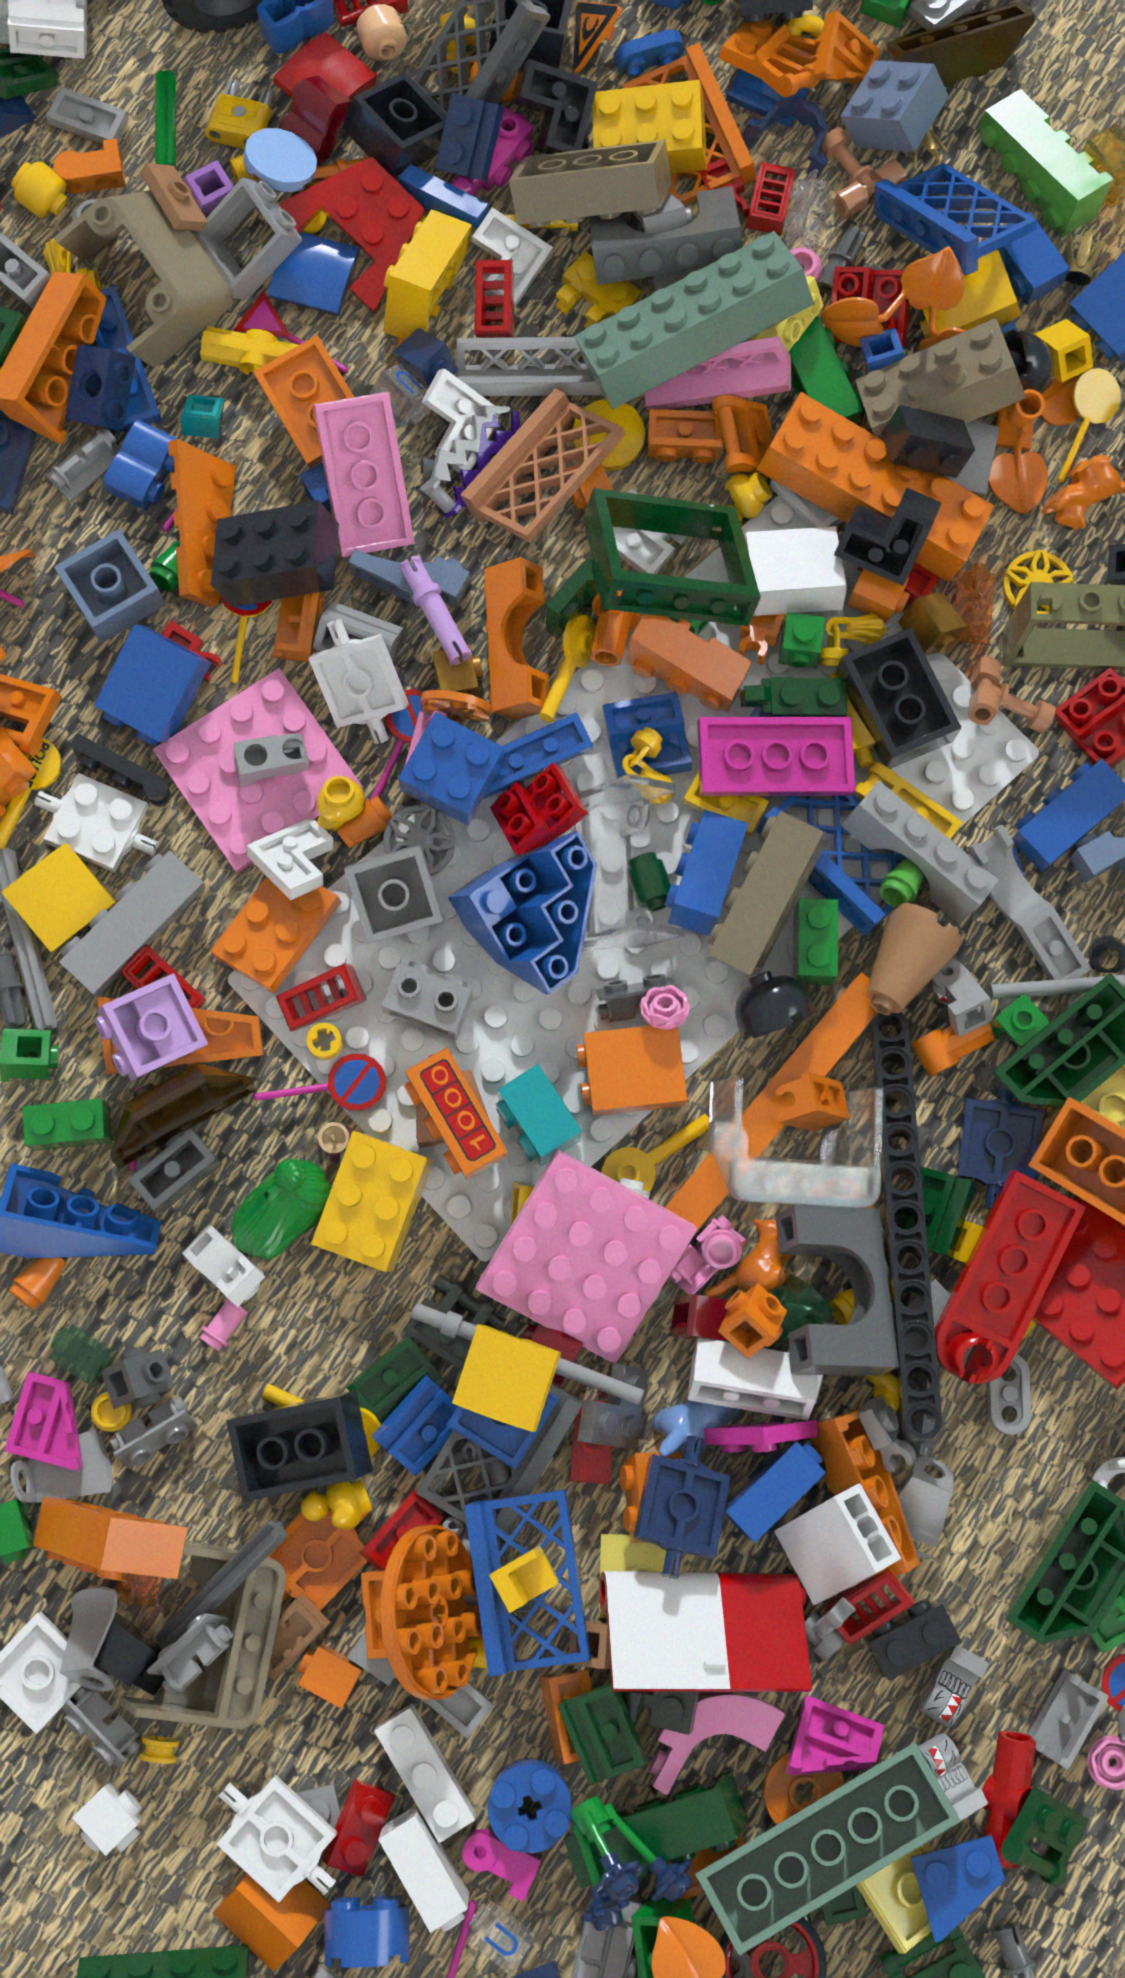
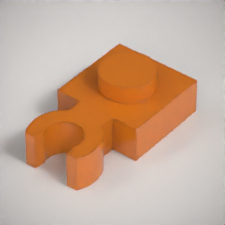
M786 614L753 616L749 626L741 625L739 638L743 639L739 642L738 653L745 657L746 652L756 651L758 652L757 664H764L767 658V645L776 647Z

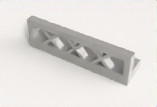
M575 337L457 338L458 379L481 396H548L554 389L560 390L566 395H603L588 371L586 364H581L574 358L580 351ZM545 349H554L562 356L554 364H544L537 358ZM465 350H481L488 358L481 365H465ZM507 350H518L525 356L517 365H508L500 357Z

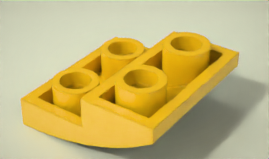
M64 843L1 892L51 953L56 951L84 927H87L101 910H108L117 903L68 843Z
M477 1324L452 1403L494 1420L536 1432L561 1352L531 1340L520 1339L492 1327Z

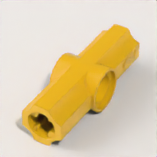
M207 326L206 330L203 331L200 356L204 361L238 367L242 373L249 375V372L256 371L297 347L298 344L279 341L273 334L260 329H250L244 334Z

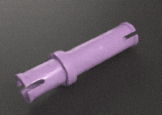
M412 556V567L408 559H406L399 565V569L414 593L412 599L415 605L421 606L449 659V663L451 665L460 664L459 654L464 662L472 656V652L440 596L442 593L438 583H433L421 557Z

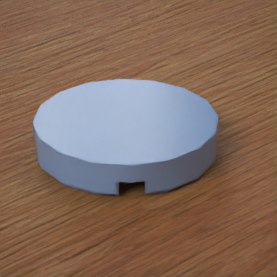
M265 128L254 132L247 139L243 162L246 170L252 177L255 174L273 190L296 192L303 189L304 184H310L313 180L317 158L309 144L294 133L278 128Z

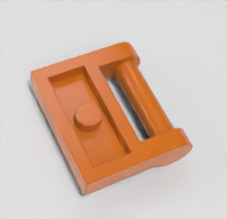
M728 394L715 397L712 400L714 414L719 417L727 454V457L724 459L726 471L728 473L742 471L750 474L757 472L758 465L774 439L767 405Z
M0 674V716L27 724L23 733L2 726L1 728L15 745L20 748L21 752L35 756L42 748V736L62 696L54 689Z

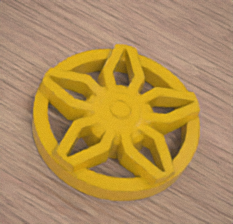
M1044 550L1024 553L1011 562L1004 574L1002 587L1005 599L1010 607L1015 610L1030 582L1054 583L1053 578L1060 577L1065 580L1059 583H1073L1072 572L1060 558ZM1032 560L1029 569L1018 566L1025 561ZM1038 560H1042L1043 570L1037 569L1036 564ZM1049 563L1053 564V565H1054L1055 567H1057L1059 570H1054L1053 572H1051V573L1049 574V573H1048V571H1049V569H1050V564H1049ZM1014 573L1023 574L1025 579H1020ZM1010 581L1017 587H1022L1016 599L1011 592ZM1040 605L1047 611H1037V614H1049V606Z

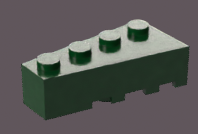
M732 1770L719 1774L720 1779L717 1784L704 1789L703 1784H700V1782L684 1787V1789L672 1795L673 1801L666 1803L665 1797L659 1796L633 1808L635 1814L628 1816L626 1809L616 1812L656 1857L660 1855L665 1861L671 1860L672 1863H678L679 1865L683 1864L686 1860L691 1861L696 1857L695 1852L710 1848L712 1853H717L733 1847L736 1844L735 1839H738L748 1821ZM609 1822L612 1830L603 1838L610 1852H615L620 1862L631 1863L638 1861L639 1865H642L644 1869L639 1877L652 1873L648 1869L650 1864L620 1831ZM571 1829L564 1837V1841L579 1887L584 1888L592 1885L579 1842ZM589 1842L601 1880L605 1872L600 1862L602 1855L595 1842Z

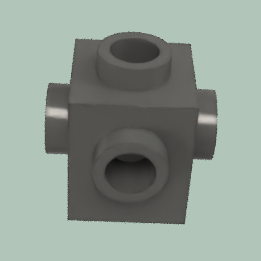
M144 1347L130 1350L121 1354V1361L101 1370L113 1409L133 1403L137 1404L138 1409L151 1406L161 1401L159 1394L174 1388L171 1370L165 1360L162 1349L149 1353L145 1352Z

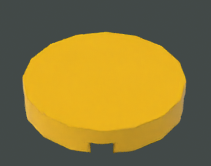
M604 399L594 401L583 408L621 426L626 434L601 462L605 471L610 472L624 469L638 458L643 450L646 432L642 418L633 407L624 403L612 410L607 400ZM575 419L573 429L582 427L581 420ZM602 432L589 436L590 445L602 442L608 433ZM583 438L573 440L574 449L583 447Z

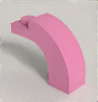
M711 1692L699 1696L694 1728L690 1735L662 1728L657 1732V1740L669 1747L666 1752L659 1749L649 1767L648 1772L654 1775L651 1780L652 1787L668 1795L690 1751L699 1742L710 1736L719 1734L734 1735L766 1752L785 1713L769 1702L743 1692Z

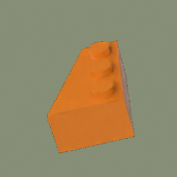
M643 614L630 637L627 664L632 666V670L643 677L651 678L654 676L666 682V686L678 694L684 695L687 692L699 698L700 703L711 710L720 711L722 709L729 713L748 676L752 661L714 637H710L708 641L698 637L689 631L691 623L683 618H680L678 623L666 616Z

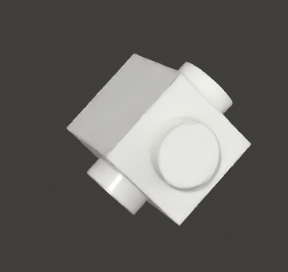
M111 1781L72 1817L83 1830L81 1837L84 1842L95 1852L101 1850L105 1856L115 1846L122 1852L140 1835L135 1827L143 1820V1817L138 1813L142 1809L138 1800L127 1790L120 1793Z

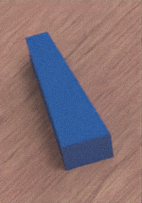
M412 164L398 177L399 184L426 211L435 210L472 224L471 227L478 229L489 213L488 203Z

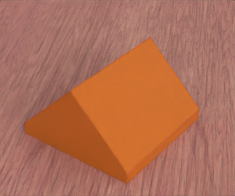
M247 1873L214 1910L213 1914L245 1945H248V1948L274 1972L298 1949L324 1915V1909L329 1908L331 1904L305 1879L294 1885L283 1899L278 1902Z

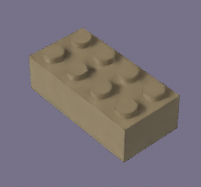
M666 139L524 157L509 180L517 225L529 223L530 227L538 228L546 226L554 220L564 219L565 223L572 224L581 222L588 216L599 215L601 219H613L620 216L622 212L635 211L637 215H648L656 212L657 208H661L672 185Z
M996 318L855 379L872 432L882 440L881 433L899 405L961 419L966 424L1026 398L1016 367Z
M782 811L779 812L777 817L771 815L761 833V837L766 840L760 852L753 851L749 856L743 872L748 875L742 887L738 888L735 886L725 904V908L730 911L724 922H717L707 940V943L712 945L708 952L709 955L750 976L760 974L830 837V834Z

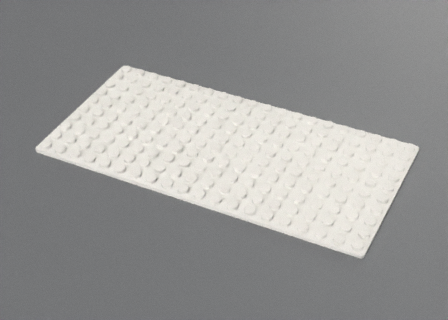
M777 496L763 508L762 513L758 517L750 519L744 524L742 531L744 538H746L747 532L803 529L809 527L796 515L790 505ZM720 546L688 573L685 578L730 583ZM843 559L847 584L843 609L798 613L825 617L821 648L828 645V634L825 631V624L828 619L866 615L847 606L862 572L857 570L858 567ZM893 612L888 624L884 622L887 632L882 639L903 631L898 624V621L904 615L903 613L900 615ZM709 622L698 635V637L707 641L710 637H714L737 653L739 642L743 639L739 638L741 625ZM838 624L840 632H846L847 624ZM636 626L628 632L624 655L620 665L609 667L603 664H596L590 659L589 665L580 668L573 674L553 722L543 721L539 714L522 718L495 742L503 746L577 712L593 743V750L558 765L563 769L588 814L557 838L574 831H579L597 863L578 973L551 994L545 995L498 965L466 930L448 899L450 895L477 876L517 855L512 850L490 809V806L506 790L482 800L468 826L444 814L455 832L456 847L449 864L442 871L431 876L444 916L443 922L367 944L346 874H344L328 888L329 891L339 896L342 903L274 994L236 970L228 976L230 986L320 1084L328 1083V1074L334 1063L341 1057L352 1053L366 1054L374 1058L382 1066L386 1076V1088L381 1100L372 1108L363 1111H349L343 1107L341 1108L365 1134L434 1159L421 1196L481 1261H489L494 1256L510 1229L513 1181L536 1185L548 1165L546 1163L541 1167L536 1159L529 1162L517 1143V1137L520 1135L515 1126L508 1129L501 1120L495 1105L498 1102L497 1090L539 1064L582 1130L581 1141L564 1153L590 1167L653 1111L645 1110L592 1116L591 1106L583 1107L581 1083H588L586 1067H578L576 1045L583 1044V1033L650 1026L642 1016L641 1003L634 1004L636 1018L610 1023L608 1019L601 1020L598 1005L605 1004V1000L599 1001L595 989L604 988V983L614 980H626L627 984L643 982V977L654 974H664L666 979H673L680 992L686 994L690 1007L688 1017L678 1026L685 1080L740 1031L735 1016L736 1001L740 993L751 986L748 979L755 975L750 976L709 955L708 952L712 945L707 943L709 936L667 923L672 908L666 907L656 912H649L648 908H639L626 874L629 870L627 862L638 855L655 852L657 858L663 860L671 884L678 886L682 877L675 875L682 852L690 854L692 846L685 843L692 822L700 824L703 815L702 812L683 803V798L699 771L697 732L699 717H749L755 707H741L740 691L744 689L745 685H760L761 679L771 677L829 678L830 673H836L838 667L821 666V658L818 659L815 669L794 668L789 665L778 664L782 631L776 647L767 645V658L764 664H757L758 652L751 650L745 653V658L752 661L748 676L729 713L722 709L720 711L711 710L702 705L699 698L687 692L684 695L677 693L685 722L684 731L692 759V771L665 775L670 777L672 783H674L673 797L668 803L662 805L651 804L635 781L617 784L603 715V704L674 692L666 686V682L654 676L651 678L643 677L634 672L631 668L632 666L627 664L630 637ZM840 639V648L849 649V653L868 646L855 640ZM937 652L927 655L926 658L962 728L952 743L890 770L963 822L960 826L961 828L1038 757L1039 750L1000 710H998V713L989 725H979L971 721L968 717L969 699L975 692L971 687V681L944 654ZM872 746L873 753L871 754L874 761L881 763ZM854 757L855 787L858 783L865 782L869 777L868 770L871 768V766L860 768L856 757ZM536 776L519 784L527 788ZM760 796L769 801L768 806L751 837L746 835L744 837L717 922L722 923L725 921L730 911L725 908V904L734 887H742L748 875L743 872L749 856L753 851L760 852L765 842V839L756 831L764 816L774 807L779 806L788 796ZM813 796V800L832 801V796ZM790 807L785 812L807 823L806 808ZM813 808L814 825L833 826V809ZM840 810V825H842L853 810ZM414 813L407 820L412 821L413 825L416 826V820L422 813ZM431 814L427 815L422 822V826L427 828L430 826ZM437 818L436 829L432 833L441 832L449 835L445 825ZM404 824L398 827L405 834L410 829ZM394 831L390 837L391 850L398 842L404 841V839L398 838ZM830 834L823 850L834 851V834ZM841 835V849L844 852H861L860 841L853 835ZM440 838L435 839L436 846L449 844V841ZM383 841L359 862L385 855ZM868 849V853L887 854V849ZM447 851L431 852L434 856V867L444 859ZM842 860V871L849 877L862 878L861 861ZM868 861L869 878L882 879L888 874L887 862ZM808 881L799 898L826 899ZM870 886V898L878 904L882 900L879 892L881 887ZM794 908L760 973L770 970L773 977L781 975L793 977ZM838 911L839 940L853 925ZM410 961L417 962L430 968L431 975L445 979L446 975H451L468 983L466 988L472 990L473 998L456 1040L383 1013L381 1004L398 962L407 966ZM342 964L352 965L367 1000L294 1032H290L276 996ZM342 979L337 980L344 997L348 996ZM328 984L322 986L329 1004L335 1002ZM313 991L308 992L314 1010L320 1009ZM299 997L294 998L293 1002L300 1018L306 1016ZM325 1022L334 1025L342 1036V1050L331 1060L317 1059L307 1047V1034L318 1023ZM326 1032L318 1034L319 1041L314 1043V1047L318 1049L321 1046L323 1051L330 1050V1042L335 1040V1036L332 1034L328 1037ZM446 1047L452 1052V1056L461 1071H472L490 1122L508 1151L506 1158L467 1180L462 1172L456 1175L453 1174L443 1156L445 1152L449 1151L446 1144L419 1148L416 1139V1105L414 1106L403 1086L409 1082L405 1073L406 1070Z

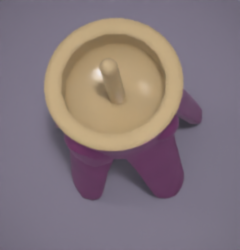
M337 1122L324 1125L318 1134V1150L326 1151L330 1162L339 1163L340 1153L346 1151L351 1137L350 1134L353 1132L352 1128Z

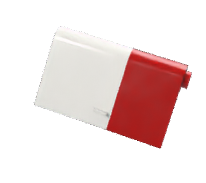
M603 1571L601 1573L599 1603L602 1614H607L612 1692H811L812 1682L803 1607L806 1604V1590L802 1583L799 1582L797 1574L679 1572V1579H671L669 1576H662L661 1572Z

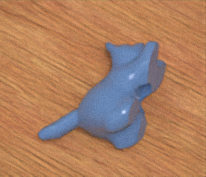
M690 1400L683 1404L662 1409L654 1419V1429L665 1437L661 1443L659 1455L666 1457L677 1451L682 1452V1458H684L687 1436H697V1438L701 1437L704 1439L702 1455V1452L707 1447L705 1445L704 1428L718 1427L729 1423L739 1415L740 1409Z

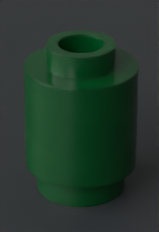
M655 852L644 853L630 859L627 862L629 870L626 874L639 908H648L649 912H656L666 908L665 902L671 887V881L663 860L658 859Z

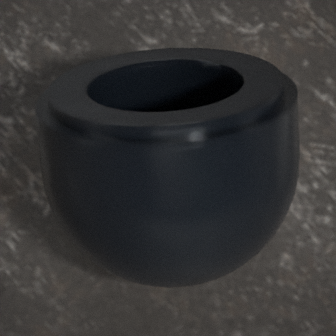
M1105 935L1098 937L1091 943L1088 956L1093 969H1096L1099 973H1118L1125 968V945L1120 939ZM1114 949L1119 952L1118 962L1109 969L1102 967L1098 962L1100 954L1105 950Z

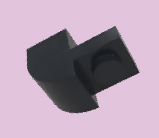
M115 1612L112 1624L95 1661L129 1687L134 1684L153 1696L165 1680L164 1675L149 1674L147 1672L158 1660V1654L162 1649L156 1643L145 1638L131 1621Z

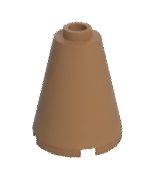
M900 903L897 909H895V906L892 908L887 918L866 991V996L870 1000L869 1004L875 1011L884 1015L900 1013L958 952L962 944L961 936L954 926L948 923L946 928H944L935 921L938 914L919 905Z

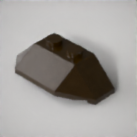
M1020 1L1010 3L1005 7H993L960 16L950 24L927 31L925 28L906 33L896 38V40L887 42V50L899 62L934 64L944 87H950L956 84L958 80L971 76L981 77L987 75L990 70L1002 67L1034 23L1035 14Z
M195 1063L190 1067L188 1064H183L171 1070L167 1074L168 1079L156 1086L150 1083L140 1087L132 1094L134 1098L125 1104L110 1153L113 1163L121 1169L132 1161L167 1143L179 1132H186L257 1091L250 1076Z

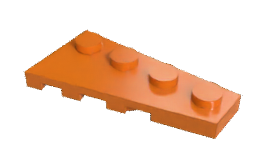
M175 439L168 442L169 456H174L175 472L170 474L171 489L176 490L178 511L173 512L174 527L178 528L180 534V546L176 547L179 596L206 607H215L219 605L220 594L211 586L217 519L230 517L237 466L186 442Z
M97 996L98 1009L117 998ZM191 1008L208 1045L163 1067L264 1055L259 1016ZM102 1038L106 1074L119 1073L112 1059V1055L117 1053L110 1038L107 1040Z

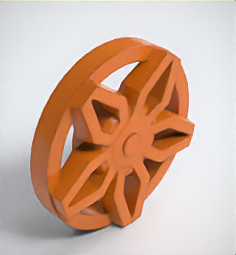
M427 690L422 692L420 699L421 710L424 713L432 714L434 710L442 711L452 721H456L457 717H459L458 722H464L466 718L488 722L491 714L492 705L489 702L461 692Z

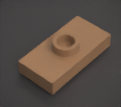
M146 163L140 173L173 228L202 232L209 222L191 195L190 188L183 182L175 167Z
M303 1593L279 1616L268 1675L273 1680L331 1623Z

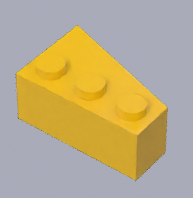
M432 209L424 222L419 221L416 224L411 242L409 244L404 243L399 253L397 264L395 266L390 265L385 275L384 287L388 288L384 333L406 340L418 327L427 332L429 318L437 319L441 311V306L436 305L445 288L451 289L467 254L472 224Z

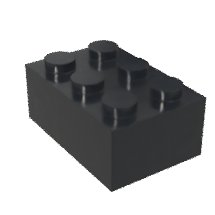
M319 500L217 519L211 586L232 607L334 590L339 523Z
M911 627L842 656L836 673L839 678H846V693L862 722L876 741L873 748L883 765L892 769L955 740L962 727Z
M356 1390L245 1413L226 1420L243 1502L354 1480L373 1471Z

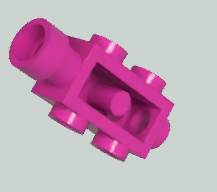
M505 107L487 182L465 176H456L450 184L476 198L478 197L477 191L481 187L488 192L495 185L502 188L512 175L513 170L510 167L516 160L521 162L524 157H528L533 152V126L527 118L519 113L515 114Z

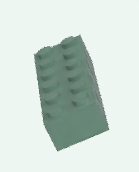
M775 231L756 238L752 243L733 253L725 254L718 261L699 271L689 273L678 282L655 291L651 296L640 302L621 309L617 314L600 323L590 325L574 337L588 371L613 410L730 349L738 343L814 305L803 267Z
M914 1742L695 1875L736 1952L740 1956L961 1822L917 1744Z

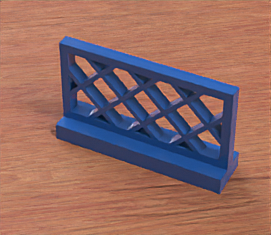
M945 163L898 185L887 178L875 183V215L877 218L932 254L950 246L958 260L962 273L966 276L978 270V258L1037 230V219ZM941 178H944V179L947 180L948 182H935V181H937V180H939V179H941ZM912 194H922V196H913ZM928 194H948V196H928ZM954 194H969V195H971V196H953V195H954ZM934 208H945V210H935ZM951 208H971V211L950 210ZM976 209H994L995 211H976ZM957 223H968V225H959ZM974 223H994V225H974ZM1000 223H1016V225L1000 226ZM978 237L988 238L980 243L978 242Z
M854 794L852 796H832V801L813 800V796H806V799H800L802 796H788L779 806L774 807L764 816L756 831L761 835L771 815L777 817L780 811L786 812L790 807H803L807 809L808 824L828 834H834V851H822L807 881L826 899L838 900V911L862 935L868 936L893 908L888 904L881 908L870 898V886L881 887L882 879L869 878L868 861L887 862L889 873L895 868V863H900L906 856L898 852L894 854V851L887 849V854L868 853V848L861 842V852L842 851L841 835L851 834L840 825V810H854L861 801ZM813 808L833 809V826L814 825ZM842 860L861 861L862 878L849 877L842 871Z
M566 1489L496 1500L476 1501L465 1505L464 1509L488 1675L497 1676L511 1671L590 1661L592 1658ZM557 1500L560 1518L550 1530L532 1515L541 1502ZM534 1503L528 1512L519 1506ZM510 1507L523 1517L511 1536L497 1526L495 1509ZM527 1522H530L546 1535V1538L540 1545L542 1550L545 1549L551 1539L565 1550V1563L558 1572L554 1570L559 1583L568 1589L572 1595L573 1603L564 1615L545 1601V1598L553 1589L552 1587L542 1593L541 1596L538 1595L532 1600L536 1602L524 1620L520 1619L513 1612H508L489 1574L503 1566L502 1557L510 1546L514 1547L521 1554L529 1552L528 1549L515 1540ZM560 1526L562 1529L563 1539H561L558 1535L555 1534L557 1530L560 1528ZM499 1536L506 1541L502 1549L500 1547ZM566 1569H568L569 1581L562 1577ZM540 1606L559 1620V1623L547 1639L528 1625V1622ZM573 1610L576 1624L568 1619ZM512 1622L519 1626L514 1634L512 1629ZM563 1625L578 1635L580 1652L563 1653L551 1643ZM524 1630L538 1641L542 1647L534 1658L517 1660L514 1642ZM546 1649L554 1654L541 1657Z

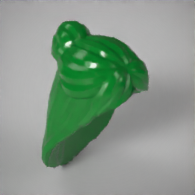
M290 1158L278 1163L276 1169L250 1192L233 1214L231 1230L234 1246L255 1258L258 1257L265 1260H270L280 1255L290 1243L308 1229L313 1228L321 1218L332 1186L327 1181L325 1172L313 1162Z

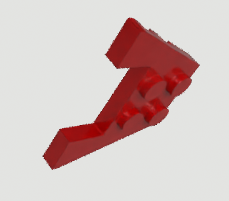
M373 157L279 203L281 209L289 213L295 220L296 226L294 228L298 233L323 211L374 261L349 287L350 292L373 314L378 310L387 287H384V279L389 266L397 264L404 243L409 244L411 242L415 226L421 221L425 213L424 208Z

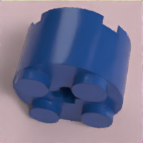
M524 1758L508 1764L496 1776L489 1793L488 1818L495 1835L506 1847L523 1853L544 1851L556 1844L568 1830L571 1820L569 1814L572 1811L570 1789L562 1773L554 1766L539 1759ZM530 1795L533 1802H541L536 1805V1813L529 1814L527 1809L520 1810V1807L523 1806V1797Z
M401 1895L376 1896V1899L373 1900V1905H360V1897L334 1898V1901L331 1902V1908L324 1909L325 1966L331 1967L335 1963V1958H340V1968L389 1965V1958H394V1955L399 1954L400 1963L409 1962V1905L402 1904Z

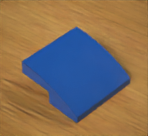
M300 232L299 235L303 240L274 271L268 296L271 299L340 317L348 283L351 284L360 248Z
M677 692L602 705L617 784L634 781L623 769L622 762L626 755L632 754L635 750L630 742L636 731L642 730L644 727L655 730L662 737V749L655 758L645 756L642 759L648 766L663 775L692 771V759L684 731L685 722ZM638 765L630 767L638 775L643 770Z

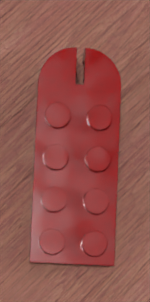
M1011 1170L934 1328L937 1361L943 1369L971 1384L991 1382L999 1378L1008 1369L1086 1206L1018 1171ZM973 1346V1349L964 1365V1354L970 1347Z

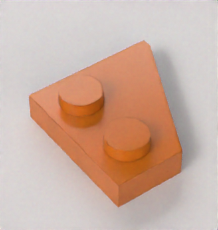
M838 10L828 13L825 16L813 76L816 79L860 85L874 61H878L880 49Z

